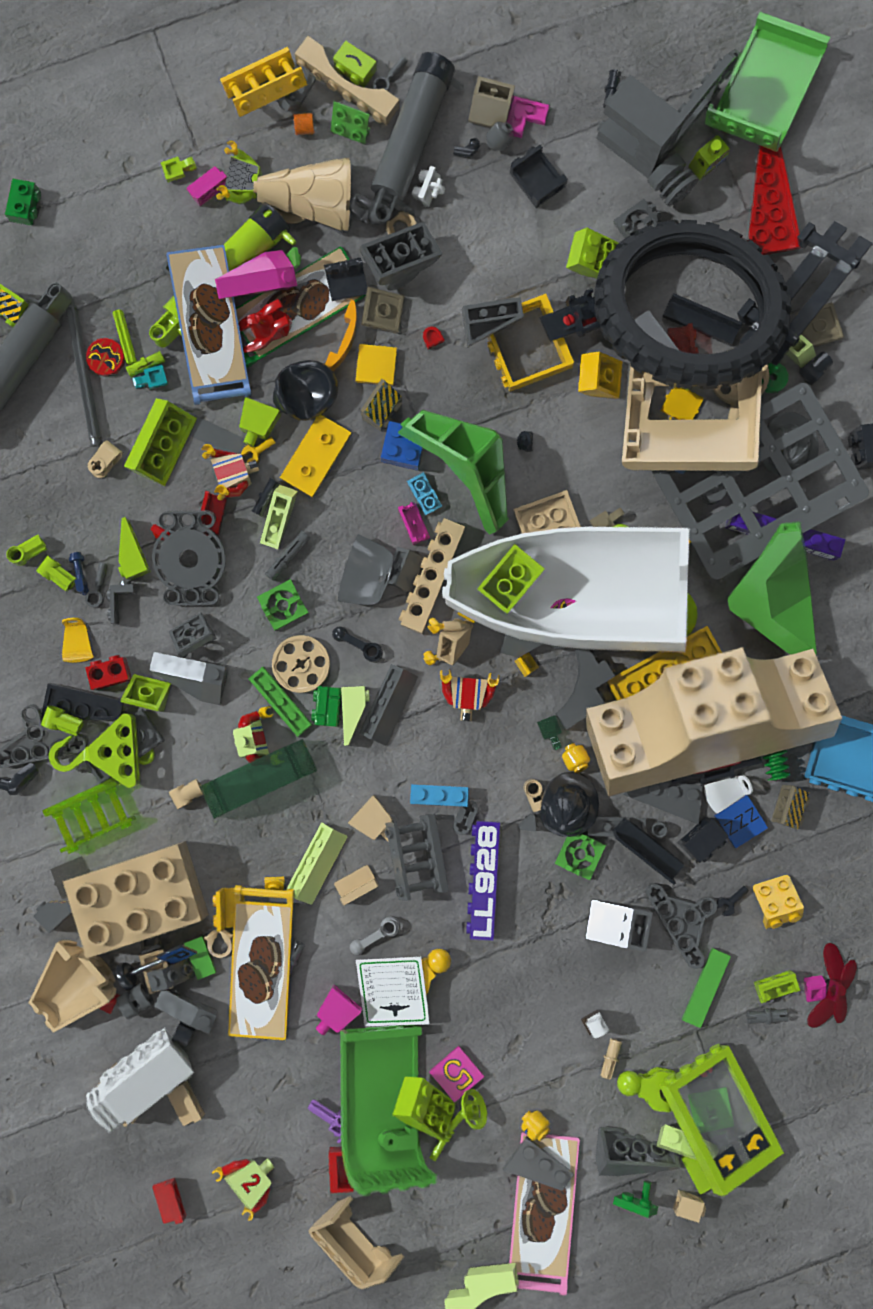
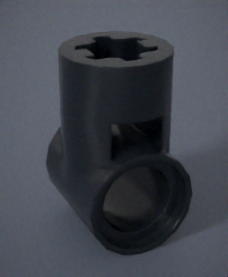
M820 352L814 358V361L810 360L799 373L813 385L824 374L823 371L833 364V360L827 353Z

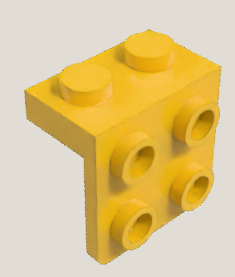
M788 875L753 886L754 894L764 914L763 923L766 929L771 927L773 929L778 928L786 922L794 923L803 917L804 906Z

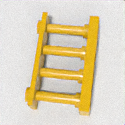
M288 47L220 79L228 99L233 96L236 97L232 100L239 117L308 85L302 68L299 67L293 70L295 64ZM286 72V74L276 78L277 75ZM269 80V82L259 86V84ZM250 88L253 89V90H250V91H248V92L242 94V92H244V91H246V90H248V89H250Z

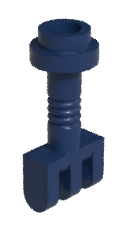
M74 552L70 554L69 563H74L76 590L86 596L89 589L84 579L81 564L85 559L81 552Z

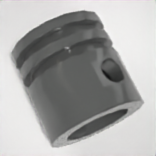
M720 484L700 495V499L707 505H714L725 496L726 489L723 484Z

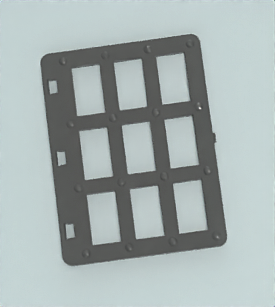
M800 383L761 405L759 439L763 447L759 449L758 463L770 457L780 475V478L744 497L733 478L743 471L715 470L716 474L680 493L669 474L674 470H652L654 478L682 528H689V540L712 579H720L760 557L780 524L800 522L802 533L866 499L869 495L865 482L807 383ZM800 400L811 421L774 440L764 420ZM818 431L828 451L792 471L781 450ZM835 461L846 481L809 501L798 481ZM723 484L733 504L696 523L686 503ZM787 487L798 508L761 528L750 507ZM845 497L848 503L838 508L836 501ZM740 514L750 534L713 553L703 533ZM738 556L741 562L730 567L728 561Z

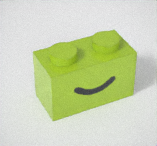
M346 40L333 57L335 70L341 75L345 74L355 85H361L364 88L377 71L376 60Z

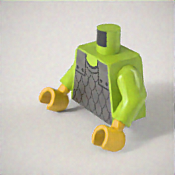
M228 141L227 144L232 147V150L226 147L224 151L226 154L233 153L234 156H231L225 186L220 185L216 188V190L222 192V194L218 193L216 198L218 200L226 198V200L233 203L243 204L257 198V193H254V181H257L258 177L262 176V172L254 159L241 149H237V144L234 141Z

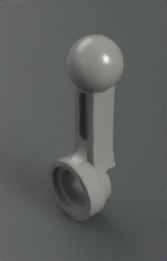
M393 916L386 917L381 922L380 928L362 940L356 939L352 941L350 951L354 955H361L365 951V947L376 940L386 936H395L401 928L399 920ZM387 922L394 925L393 932L386 930L385 924Z

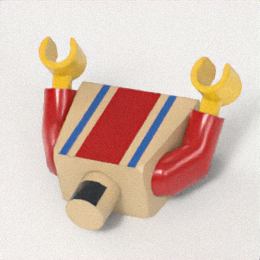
M205 444L201 448V450L207 451L202 454L204 459L212 456L211 462L219 483L214 493H219L217 498L223 500L226 497H240L248 486L252 484L249 474L259 471L256 460L245 463L242 454L213 449L210 444Z
M441 670L442 693L449 705H452L454 709H461L460 720L472 721V710H481L494 697L500 675L495 680L491 679L492 673H489L488 680L452 677L451 670H449L447 676H444Z

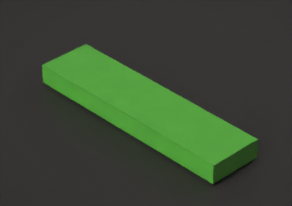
M261 667L248 678L297 737L313 725L264 667Z
M711 948L683 1014V1021L701 1028L731 958L730 955Z

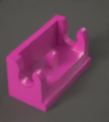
M410 502L407 506L402 505L398 507L412 545L430 539L416 503Z

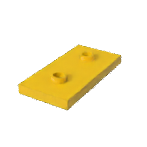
M323 415L316 417L281 474L280 479L313 498L352 433Z

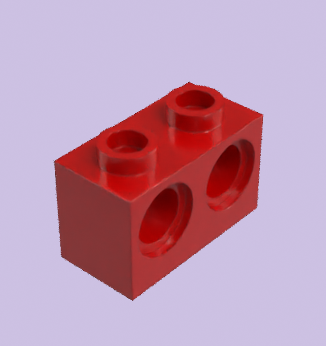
M120 655L111 656L109 661L106 662L101 660L93 661L90 663L91 666L85 667L91 690H99L128 682L132 678L127 658L120 657ZM120 664L122 671L116 675L114 667ZM101 669L103 672V676L101 679L97 680L95 677V673L97 670Z

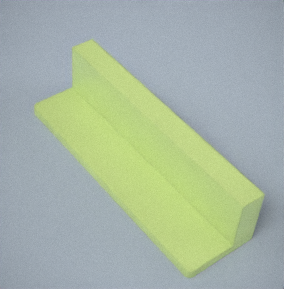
M321 822L286 891L294 889L295 899L313 904L347 839V835Z

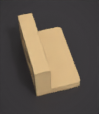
M368 865L334 883L341 896L340 900L343 905L348 904L379 885Z
M187 1080L178 1084L170 1094H167L183 1126L192 1121L196 1123L203 1118L204 1112Z

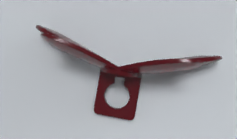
M827 943L823 949L824 963L830 977L826 997L814 1007L808 1016L807 1024L812 1028L821 1026L833 1014L835 1021L842 1023L847 1014L845 994L855 977L857 963L855 960H850L844 966L840 951L833 943Z

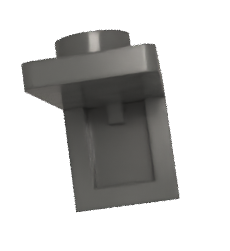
M305 66L301 68L308 85L276 100L279 106L287 112L300 109L317 80Z
M121 581L120 585H110V590L107 591V599L110 602L107 616L113 625H119L118 595L137 594V586L131 584L130 581Z
M187 958L166 968L147 972L151 990L154 992L169 989L195 977V972L190 959Z

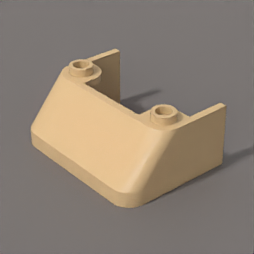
M349 1196L338 1201L309 1229V1234L356 1287L364 1289L385 1282L404 1256L399 1254L392 1257L388 1248L384 1246L374 1247L350 1220L352 1212L349 1203L353 1199Z

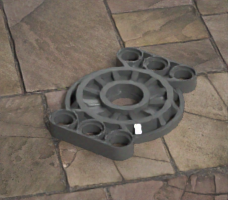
M209 510L163 512L159 516L158 521L165 531L160 534L155 542L152 562L158 578L168 587L163 594L165 603L168 605L215 604L220 598V593L214 585L221 578L226 564L224 546L215 532L209 529L216 522L215 514ZM188 514L192 517L193 522L191 525L183 523V515ZM204 514L212 517L211 524L206 525L202 522L201 518ZM164 515L172 516V525L164 524ZM212 536L218 542L219 547H217L215 541L212 539ZM163 537L165 541L162 543L161 548H157L159 541ZM187 549L195 551L198 555V563L191 568L185 567L180 561V554ZM219 552L222 553V558H223V559H222V564L220 563V554H219ZM156 553H159V565L156 562ZM220 568L221 571L218 577L215 579L214 575L217 572V569ZM159 569H162L163 574L167 577L166 580L161 575ZM209 590L216 594V598L212 601L208 600L205 595ZM169 591L176 592L178 596L176 601L168 599L167 593ZM194 591L197 595L196 600L190 601L186 596L187 592Z

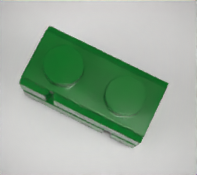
M318 686V690H314L313 702H316V709H312L311 721H315L314 725L339 726L341 688Z

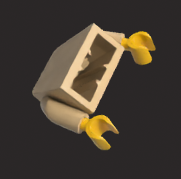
M435 618L429 619L431 626H427L428 629L434 634L438 633L441 629L442 631L439 636L437 655H434L432 651H426L423 654V659L429 666L435 664L437 660L439 662L444 661L453 666L469 645L473 624L469 620L463 621L457 618L453 621L439 623Z

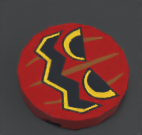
M101 338L92 342L86 353V361L90 369L100 376L106 377L116 374L124 365L123 349L113 339Z

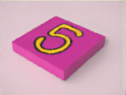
M459 1045L429 1071L454 1103L463 1096L466 1090L471 1089L484 1077L483 1073Z

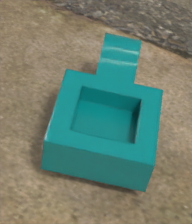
M162 365L144 369V376L132 378L136 389L142 388L147 384L149 389L168 385Z

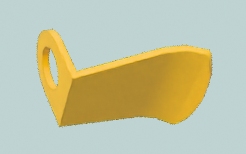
M81 618L63 619L62 624L65 626L62 649L63 661L76 663L92 659L94 656L90 646L86 623Z

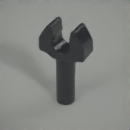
M743 886L730 898L720 897L716 902L717 909L722 907L723 904H727L728 908L722 915L730 916L734 914V904L747 894L749 890Z

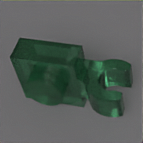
M555 715L538 721L537 725L543 740L549 738L554 750L562 748L557 737L562 731Z

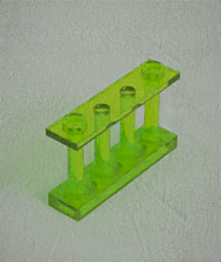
M112 778L42 810L45 817L52 816L58 824L67 845L59 849L61 853L66 851L68 854L79 850V845L119 827L123 830L132 826V821L136 820V817L127 818L116 793V786L120 785V782ZM103 792L109 795L120 822L109 826L98 801V795ZM85 800L88 803L91 802L102 827L101 831L94 834L91 833L80 808L82 806L81 802ZM68 808L73 810L85 837L75 843L62 816L64 814L63 810Z

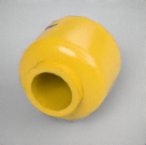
M573 743L565 747L566 751L562 754V759L569 771L579 773L589 767L590 757L584 746Z
M537 1110L533 1113L528 1111L522 1117L524 1122L521 1125V1129L532 1141L538 1140L540 1142L550 1132V1122L540 1111Z

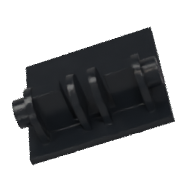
M361 257L324 265L332 301L366 295L367 283Z

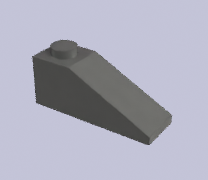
M168 989L160 991L154 1007L190 1027L208 1034L217 1017L215 1008Z

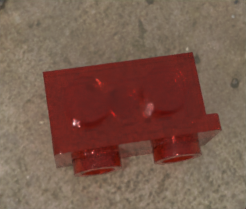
M689 323L686 327L667 329V335L679 351L699 354L698 347H695L694 341L697 338L696 329H693L692 323Z

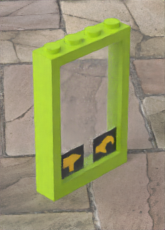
M716 1044L710 1048L708 1053L697 1056L693 1063L682 1066L678 1073L667 1076L659 1086L713 1192L725 1196L784 1152L730 1047Z

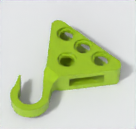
M122 714L69 765H63L59 762L58 752L74 737L73 735L55 743L50 749L49 761L58 771H72L85 761H89L127 788L137 787L140 784L136 717L133 714ZM125 726H127L130 729V733L127 737H125L122 733V730ZM127 745L131 748L129 756H126L123 751ZM107 747H109L112 750V754L109 758H107L104 754V751ZM127 765H130L133 769L130 776L125 773Z

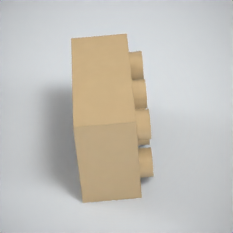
M186 841L63 881L86 958L202 921L209 915Z

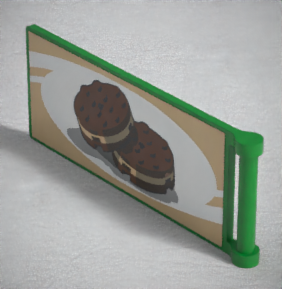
M341 246L296 272L297 286L285 290L260 293L236 308L239 323L246 316L259 312L266 304L279 299L283 305L279 310L287 314L292 320L291 329L286 337L272 341L266 348L253 352L255 355L252 357L244 353L246 368L251 367L260 359L348 308L351 299L356 303L366 297V295L336 301L331 300L324 265L350 260ZM251 328L241 332L248 344L256 339Z

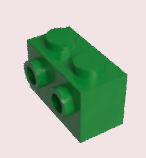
M12 178L5 216L10 222L33 225V221L37 218V202L41 199V191L35 182Z

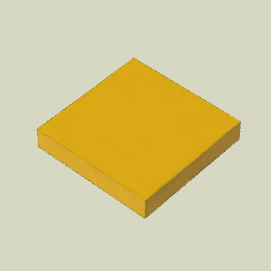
M359 344L356 383L378 385L380 380L383 379L390 386H393L397 348Z

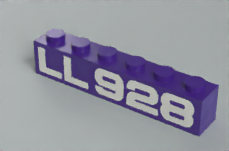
M753 512L761 528L776 520V518ZM740 514L727 520L726 529L746 535L750 534ZM813 529L803 533L807 553L833 561L841 558L846 539Z
M476 820V825L472 824V836H475V844H471V856H474V863H470L469 875H473V883H469L468 895H472V901L468 902L467 914H471V919L466 924V934H470V939L494 941L500 822Z

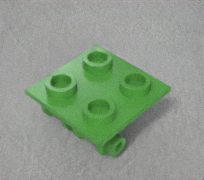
M334 101L330 132L366 144V137L371 129L368 127L370 114Z

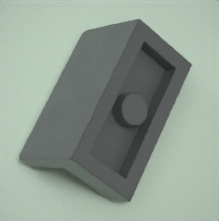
M397 547L393 556L392 571L388 584L410 593L414 586V580L421 569L420 566L424 557L411 550Z

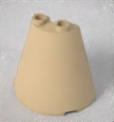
M70 940L59 941L53 949L29 1004L35 1013L45 1016L46 1026L52 1032H55L107 1004L116 993V988L113 985L115 978L109 966L99 955L86 958L84 949L77 946V942Z

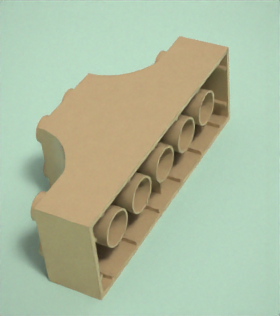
M743 648L665 668L657 681L628 698L586 709V728L608 796L835 736L842 719L813 649L771 660L751 659L745 655Z

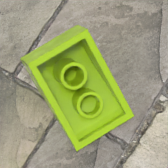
M514 544L477 589L508 614L545 568Z

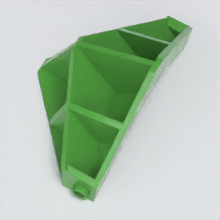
M425 410L420 411L412 419L406 418L400 424L402 428L398 433L401 436L442 458L471 491L483 527L489 535L497 532L509 520L503 439L495 430Z
M800 522L779 525L760 557L728 597L730 611L790 655L813 649L815 654H817L808 558Z

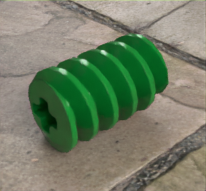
M787 750L774 752L763 757V759L769 760L768 763L764 764V767L770 768L765 774L772 776L767 781L784 779L791 776L790 772L785 771L790 766L783 764L788 760V757L782 756L787 753Z

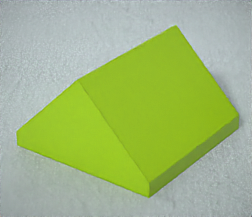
M134 674L121 698V702L164 712L171 683Z

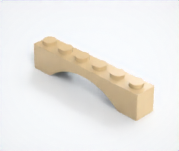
M307 36L295 52L296 64L299 67L305 66L318 81L322 80L332 91L341 93L346 101L355 103L362 112L371 114L376 122H382L387 126L399 110V99L385 89L363 88L341 77L330 65L323 46L311 37Z

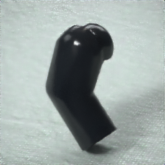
M472 138L466 147L455 146L453 155L471 157L479 150L480 141L477 138Z

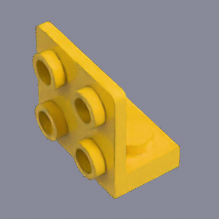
M235 887L221 888L216 892V895H213V907H216L213 924L214 927H217V932H221L225 928H232L234 925ZM242 895L241 901H245L244 895Z

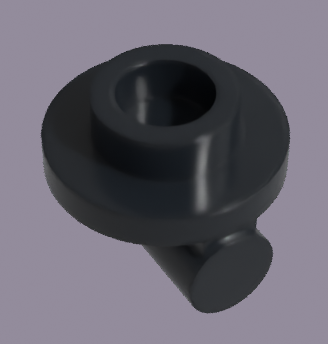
M523 431L519 434L517 438L519 449L526 452L533 451V432Z

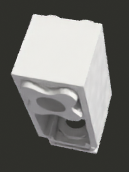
M165 1028L155 1032L148 1041L138 1045L133 1053L123 1057L113 1068L106 1070L102 1077H100L101 1083L92 1089L90 1093L86 1094L87 1107L90 1113L109 1133L124 1121L129 1124L164 1095L170 1094L178 1084L189 1079L191 1074L194 1073L187 1053L177 1042L171 1041L172 1036Z

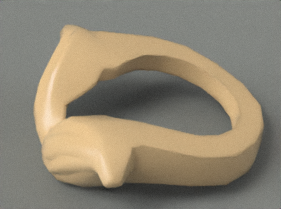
M224 929L221 932L213 930L204 937L207 940L208 951L211 955L223 958L232 951L233 934H230L227 930ZM218 933L221 934L228 946L227 951L223 954L215 953L212 949Z

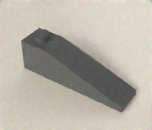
M153 652L149 669L151 672L202 702L221 705L229 668Z

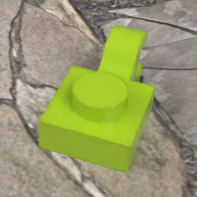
M177 156L161 162L168 183L186 177L184 171L197 169L192 157L180 161Z

